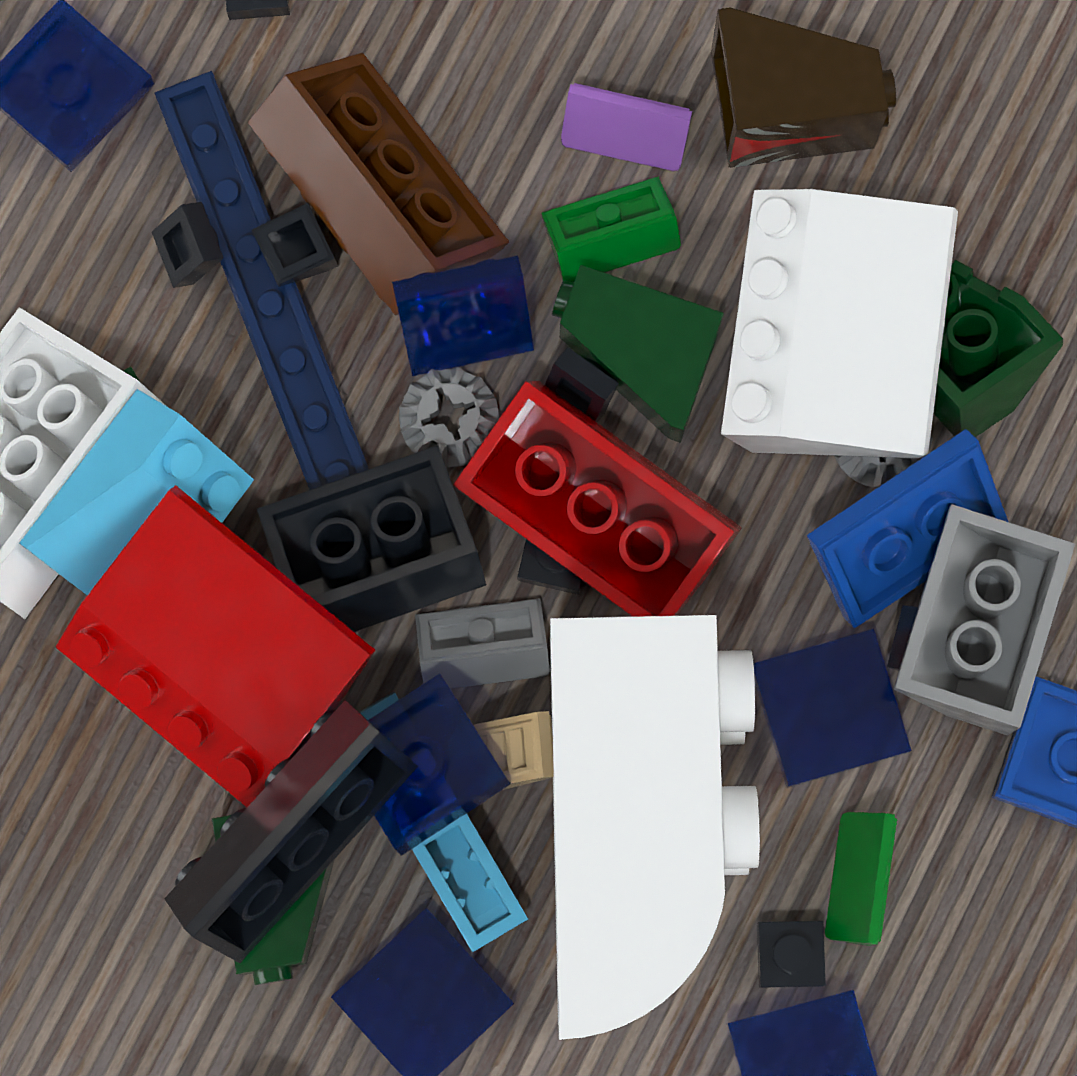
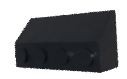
M345 700L337 710H331L319 718L311 729L310 739L292 759L282 761L270 772L265 782V789L247 808L236 811L227 819L220 831L221 837L203 857L193 859L180 871L176 878L174 889L164 899L182 927L194 939L241 963L418 768V765Z

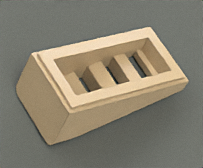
M549 711L533 712L469 725L452 730L449 734L452 783L454 790L458 793L497 792L554 777L553 735Z

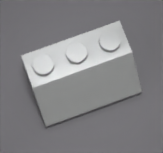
M951 504L893 689L948 717L1007 736L1020 729L1075 543Z

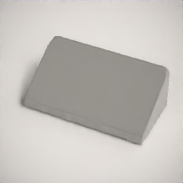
M540 598L415 614L420 666L426 691L544 677L550 673Z

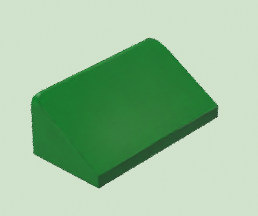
M659 176L541 213L562 279L569 282L575 281L580 265L601 272H607L675 251L681 246L677 218Z
M847 812L842 814L825 926V936L827 939L865 946H874L881 942L897 825L895 814Z

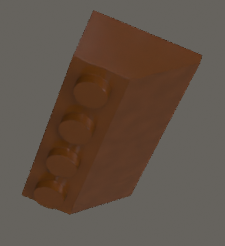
M363 53L284 75L248 121V124L263 142L267 152L277 160L300 190L303 199L313 207L336 237L339 246L349 254L372 284L378 297L388 305L395 316L433 301L503 250L509 243V240Z

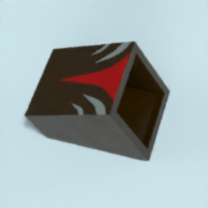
M731 7L718 9L711 56L729 168L875 148L882 127H888L889 124L888 108L896 106V87L893 72L891 69L882 70L879 49Z

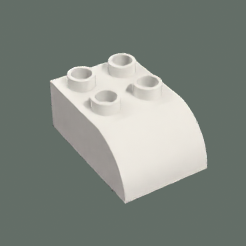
M716 615L550 618L559 1040L588 1037L622 1027L646 1015L670 997L695 970L714 936L723 909L725 896L724 875H748L749 868H758L760 835L756 786H722L720 745L744 744L745 732L754 731L755 681L753 656L751 650L717 651Z

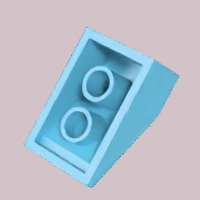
M137 389L19 544L85 595H88L169 489L175 485L178 486L222 523L254 479L183 416Z

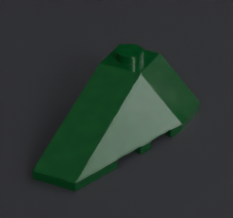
M957 260L951 266L933 414L953 436L967 429L974 437H977L1016 409L1063 346V338L1024 296L1007 287H1004L1001 291L973 276L972 268Z

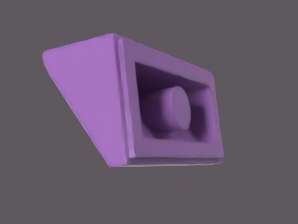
M574 83V85L570 84L561 142L563 146L665 170L678 171L681 167L692 111L684 107Z

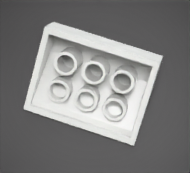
M816 189L754 190L721 435L752 453L923 458L929 452L958 211L954 207Z
M19 307L0 332V602L26 619L56 579L58 573L20 545V541L137 389L163 405L165 404L137 379Z

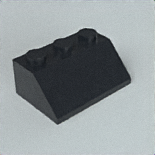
M438 445L257 508L276 568L353 632L487 585L476 546Z

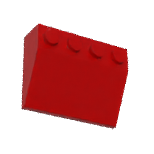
M176 485L168 490L86 596L56 645L60 652L245 807H248L265 789V782L270 772L282 761L292 759L310 739L311 729L319 718L338 707L376 651Z

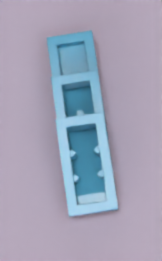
M392 692L360 711L367 720L418 765V768L385 804L471 951L478 950L528 920L396 693Z

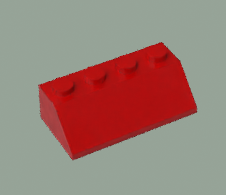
M525 381L453 484L465 495L633 617L677 616L742 529L741 526L540 381Z

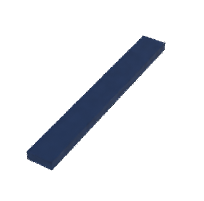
M212 71L154 92L196 201L202 202L209 222L217 234L219 247L224 257L220 261L309 490L369 470L295 282L281 287L277 285L252 232V229L271 221Z

